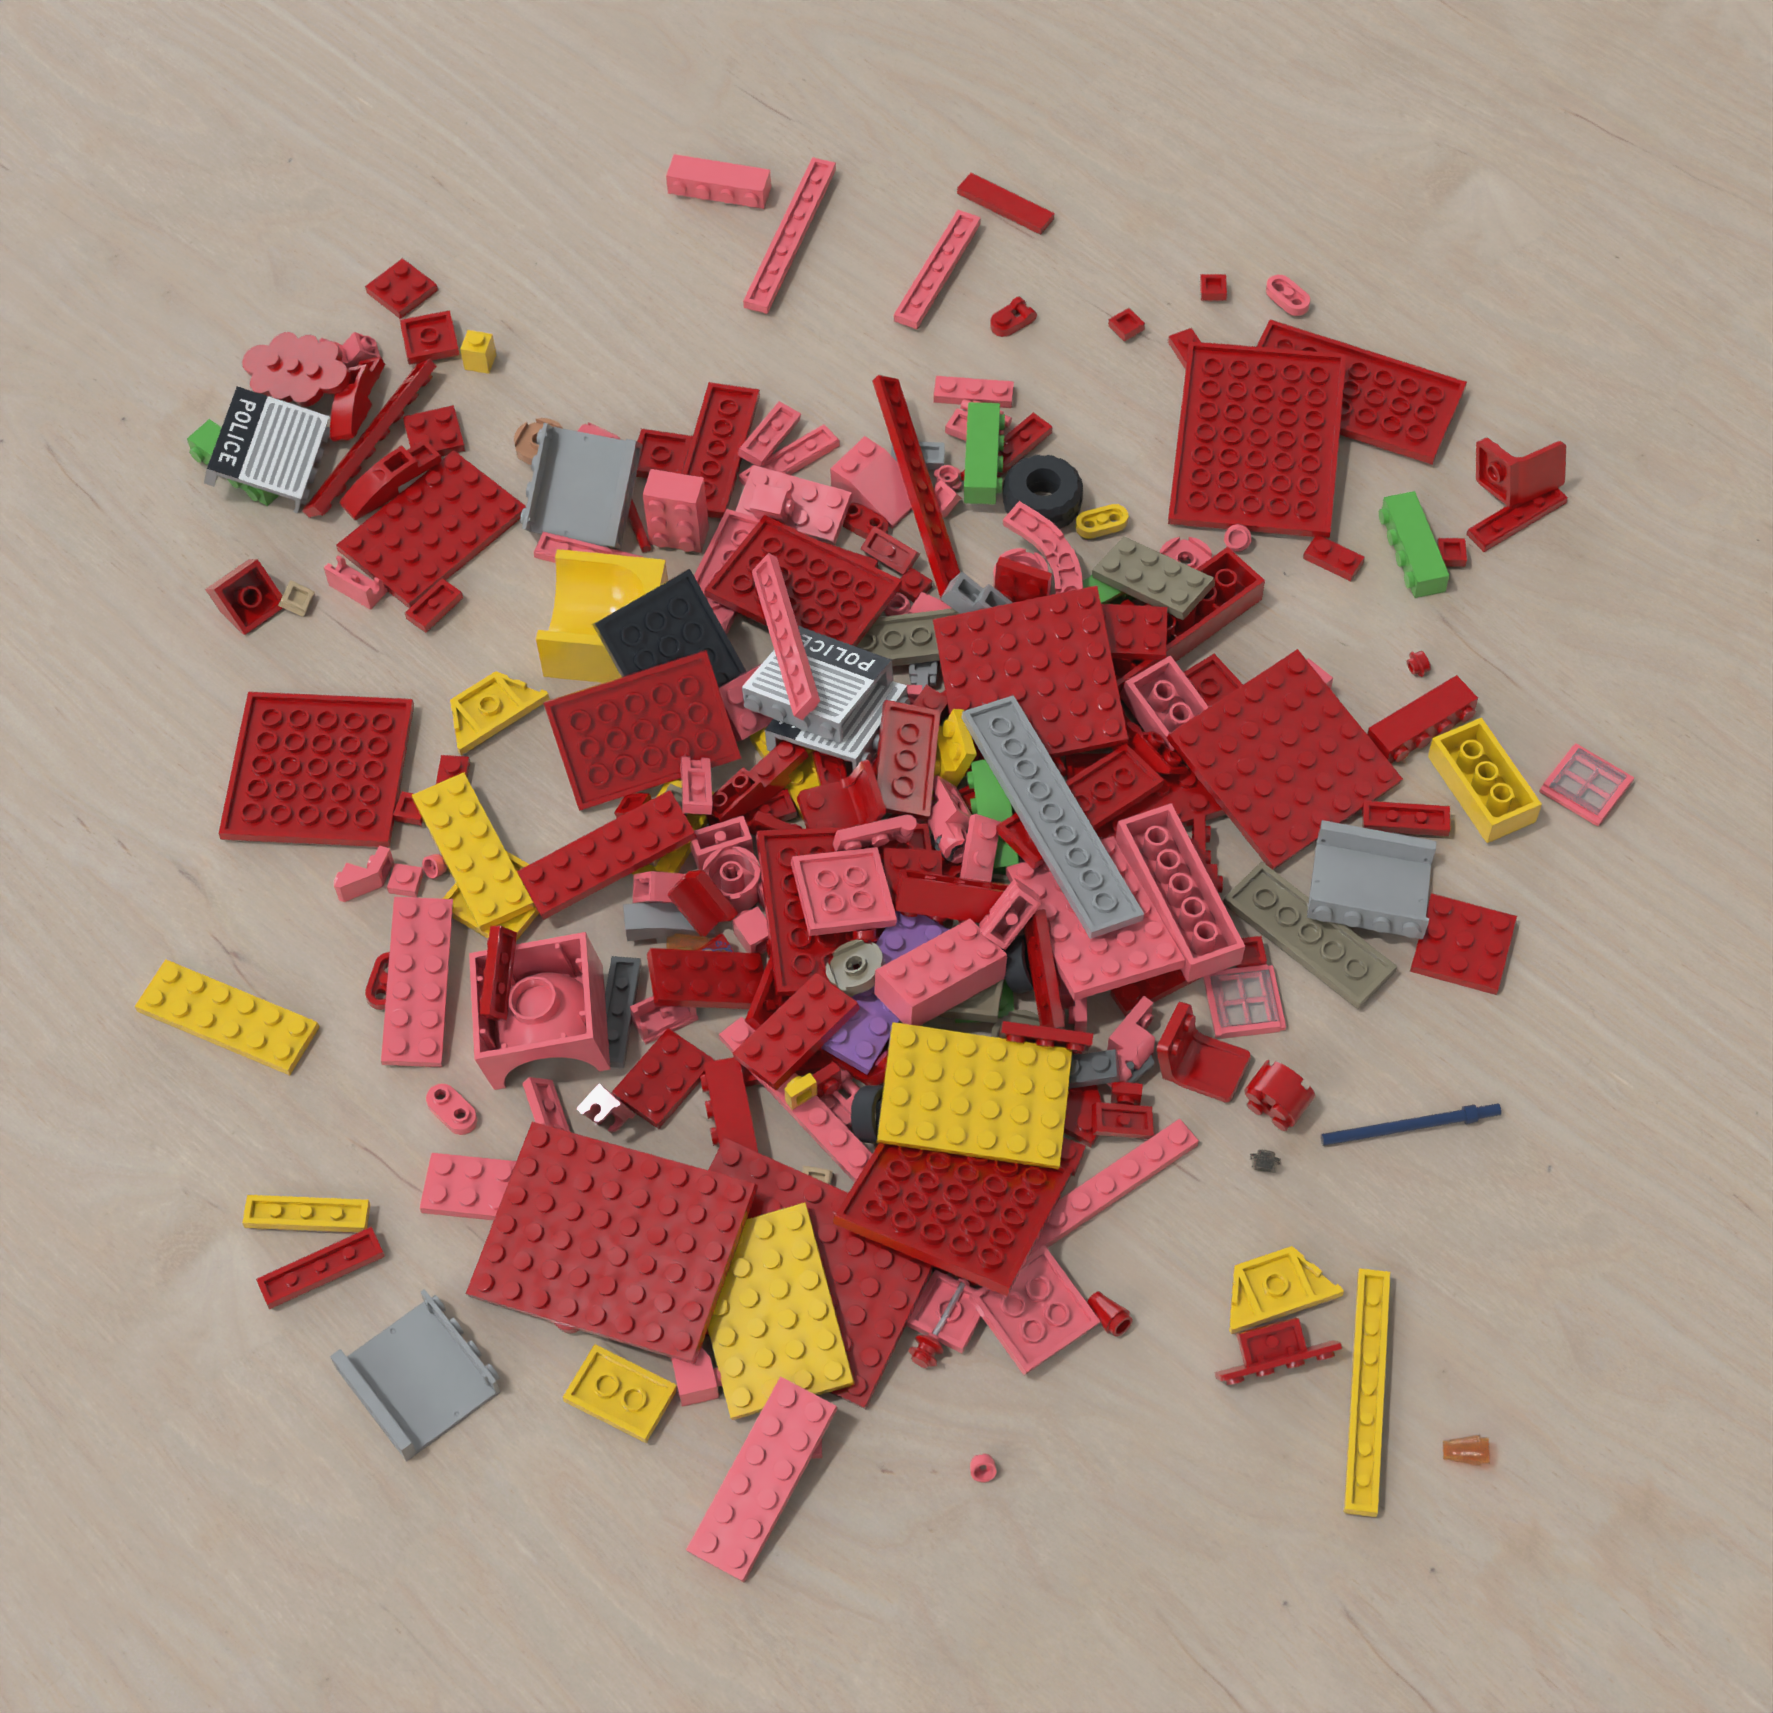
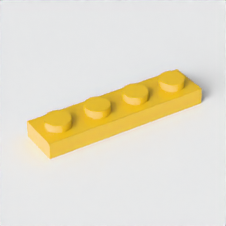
M247 1195L242 1224L244 1228L360 1232L367 1229L371 1204L368 1199Z

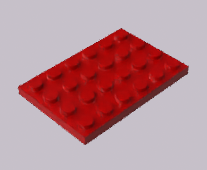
M453 450L442 459V462L428 470L336 544L339 553L374 580L377 577L382 580L387 591L406 607L410 608L442 578L444 580L450 578L518 522L526 505Z
M763 515L707 585L704 592L706 597L767 626L752 571L770 553L778 559L797 625L857 647L901 589L902 580Z
M707 650L543 702L579 811L680 779L681 756L690 757V760H701V757L710 758L711 768L741 759Z

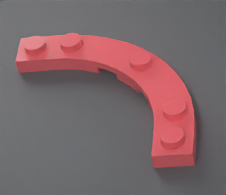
M1019 501L1003 519V525L1034 545L1045 557L1054 575L1055 594L1082 589L1083 579L1080 564L1074 549L1071 548L1068 541L1064 538V534L1050 520Z

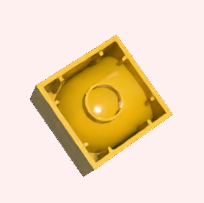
M557 549L555 555L556 592L552 619L548 631L538 630L536 635L543 677L599 683L620 678L621 675L592 624L668 581L666 560Z

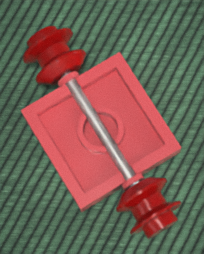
M938 1270L934 1271L906 1325L923 1334L915 1337L916 1342L919 1344L918 1347L909 1348V1353L912 1355L911 1360L915 1364L923 1368L936 1366L937 1361L934 1355H941L944 1352L940 1343L963 1353L982 1318L969 1300V1296L977 1291V1289L970 1286H978V1284L957 1276L959 1280H956Z

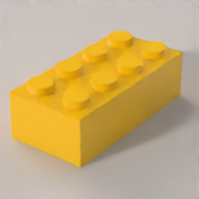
M1482 717L1432 738L1428 758L1486 843L1537 821L1542 803Z

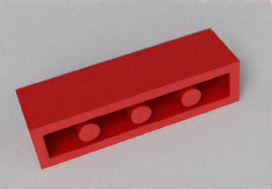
M1456 675L1369 727L1367 735L1390 763L1400 762L1416 748H1424L1432 738L1450 731L1454 725L1461 721L1466 722L1470 720L1476 712L1478 697Z
M900 869L895 908L896 911H900V914L907 917H917L918 914L927 915L935 921H946L948 918L958 920L959 923L971 919L976 924L980 923L987 914H990V909L1009 885Z
M734 1057L704 1062L705 1074L700 1075L702 1091L709 1092L710 1100L705 1101L708 1119L714 1118L715 1127L710 1128L713 1146L719 1145L720 1147L725 1137L758 1152L741 1064Z

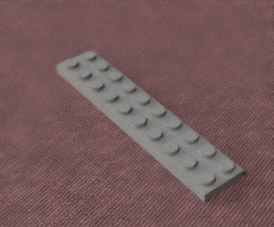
M1014 695L962 711V720L1089 938L1092 939L1143 921L1144 912Z

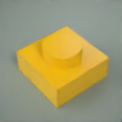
M810 1073L804 1077L798 1076L792 1079L784 1088L785 1101L791 1110L817 1095V1082Z

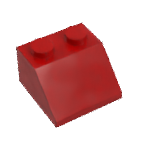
M248 559L205 589L219 611L243 635L282 609V607L278 606L282 594L258 559Z

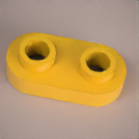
M1110 504L1084 511L1076 518V532L1081 537L1087 539L1119 532L1128 524V511L1119 504Z

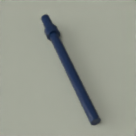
M1499 1103L1476 1107L1475 1104L1462 1106L1461 1110L1324 1133L1321 1134V1142L1323 1146L1459 1122L1471 1124L1478 1122L1482 1118L1501 1115V1107Z

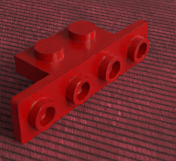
M1295 1317L1236 1333L1244 1364L1215 1372L1217 1380L1226 1381V1385L1236 1384L1245 1381L1244 1376L1256 1373V1376L1260 1377L1274 1373V1367L1285 1364L1286 1368L1302 1366L1305 1364L1304 1359L1315 1356L1317 1360L1332 1358L1335 1356L1334 1351L1343 1348L1341 1342L1335 1340L1306 1347L1300 1320Z

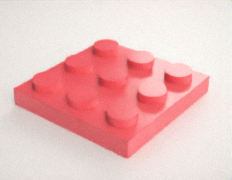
M878 847L792 856L791 865L809 936L896 926L897 917Z
M1045 1245L1029 1255L1008 1296L986 1287H981L969 1296L971 1303L1023 1375L1029 1373L1101 1322Z

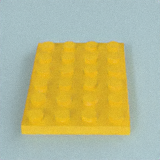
M893 1022L891 1025L876 1143L1058 1169L1061 1161L1072 1051L1057 1046L1050 1048L1037 1046L1036 1043L1024 1042V1044L1006 1041L1003 1038Z
M806 1203L746 1220L712 1315L708 1331L718 1370L721 1373V1382L732 1420L761 1412L780 1377L815 1395L855 1385Z

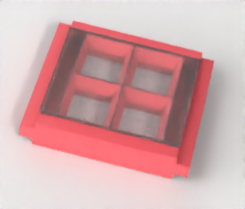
M1575 743L1543 783L1539 792L1599 827L1630 787L1635 777Z
M1266 964L1224 969L1203 977L1215 1038L1224 1039L1276 1033L1286 1030L1273 965L1268 966Z

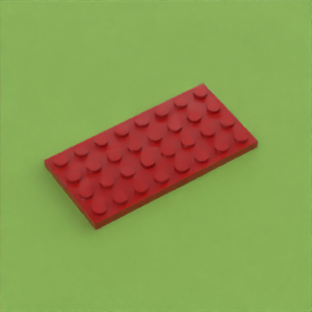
M1269 319L1256 346L1347 354L1339 435L1431 465L1436 458L1467 385L1466 381Z

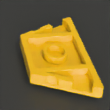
M495 671L450 699L459 754L462 756L541 706L543 702L550 700L548 692L543 689L540 692L527 687V683L510 679L507 675Z
M1293 1246L1234 1265L1229 1325L1230 1334L1342 1297L1344 1293L1343 1288L1339 1284L1335 1286L1322 1275L1323 1271L1315 1264L1306 1261L1304 1255Z

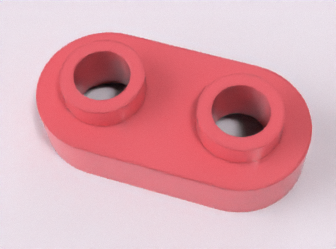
M1274 275L1268 279L1266 294L1270 299L1290 315L1301 316L1307 313L1310 297L1303 289L1284 275Z
M437 1084L429 1089L426 1095L428 1108L450 1131L457 1135H465L474 1130L477 1125L476 1112L453 1087L448 1084ZM441 1094L446 1095L442 1100L436 1099ZM460 1113L466 1114L462 1119L456 1118Z

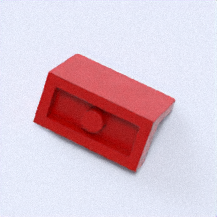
M704 870L688 871L668 892V897L701 937L706 936L719 922L732 921L738 914Z

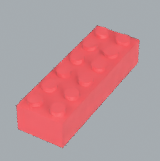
M1172 803L1118 821L1115 840L1185 958V967L1181 968V971L1186 981L1190 982L1241 964L1245 944Z

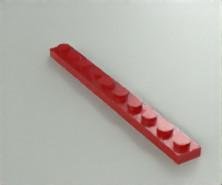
M877 375L872 382L941 598L950 581L960 573L899 379Z

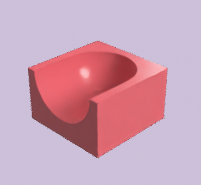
M586 932L516 944L507 1021H496L480 1015V998L483 990V971L486 965L487 950L469 953L474 1059L494 1090L506 1088L505 1077L511 1070L519 1065L538 1059L572 1058L585 1061L597 1068L598 1071L611 1069L603 964Z

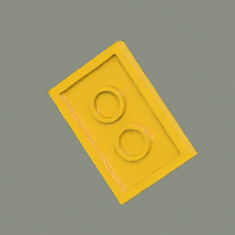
M594 1344L562 1398L565 1403L647 1443L678 1388L676 1384Z

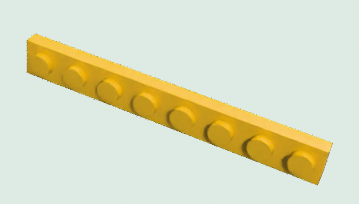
M1359 1268L1357 1273L1344 1513L1376 1517L1378 1514L1390 1272Z

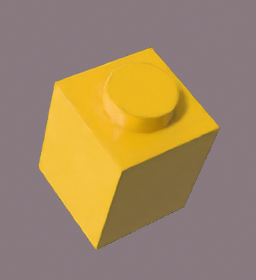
M467 330L460 348L464 370L489 374L496 357L493 334Z

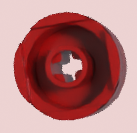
M1270 1060L1265 1061L1244 1090L1249 1100L1246 1104L1247 1107L1257 1115H1262L1264 1112L1273 1118L1271 1120L1272 1123L1282 1131H1287L1289 1127H1293L1314 1100L1315 1092L1311 1086L1306 1090L1301 1085L1304 1079L1298 1073L1276 1061L1273 1065H1270Z

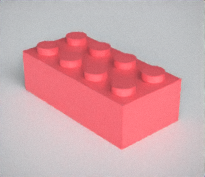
M968 919L876 969L874 994L903 1024L920 1026L1005 979L1007 954L998 945L986 938L981 933V929L971 919Z

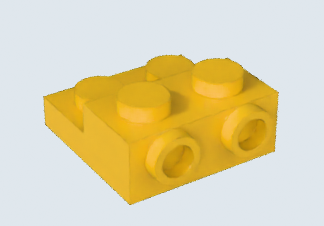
M953 709L948 719L944 721L943 726H939L934 777L938 775L956 787L977 755L971 734L962 720V711L964 709Z

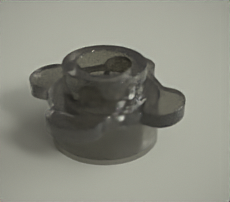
M1257 1150V1154L1251 1153L1250 1160H1252L1251 1168L1274 1173L1276 1172L1277 1165H1280L1281 1159L1275 1157V1152Z

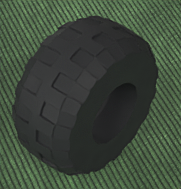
M1033 455L1032 457L1024 458L1012 466L1007 476H1005L1003 484L1005 511L1008 514L1020 501L1061 529L1072 523L1080 512L1083 501L1082 479L1075 467L1053 455ZM1042 491L1049 492L1051 495L1040 496L1034 493Z

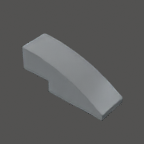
M963 572L950 581L940 600L960 614L1013 603L990 584L982 588Z
M674 903L623 904L627 941L657 938V944L715 937L714 928L706 936L701 937Z

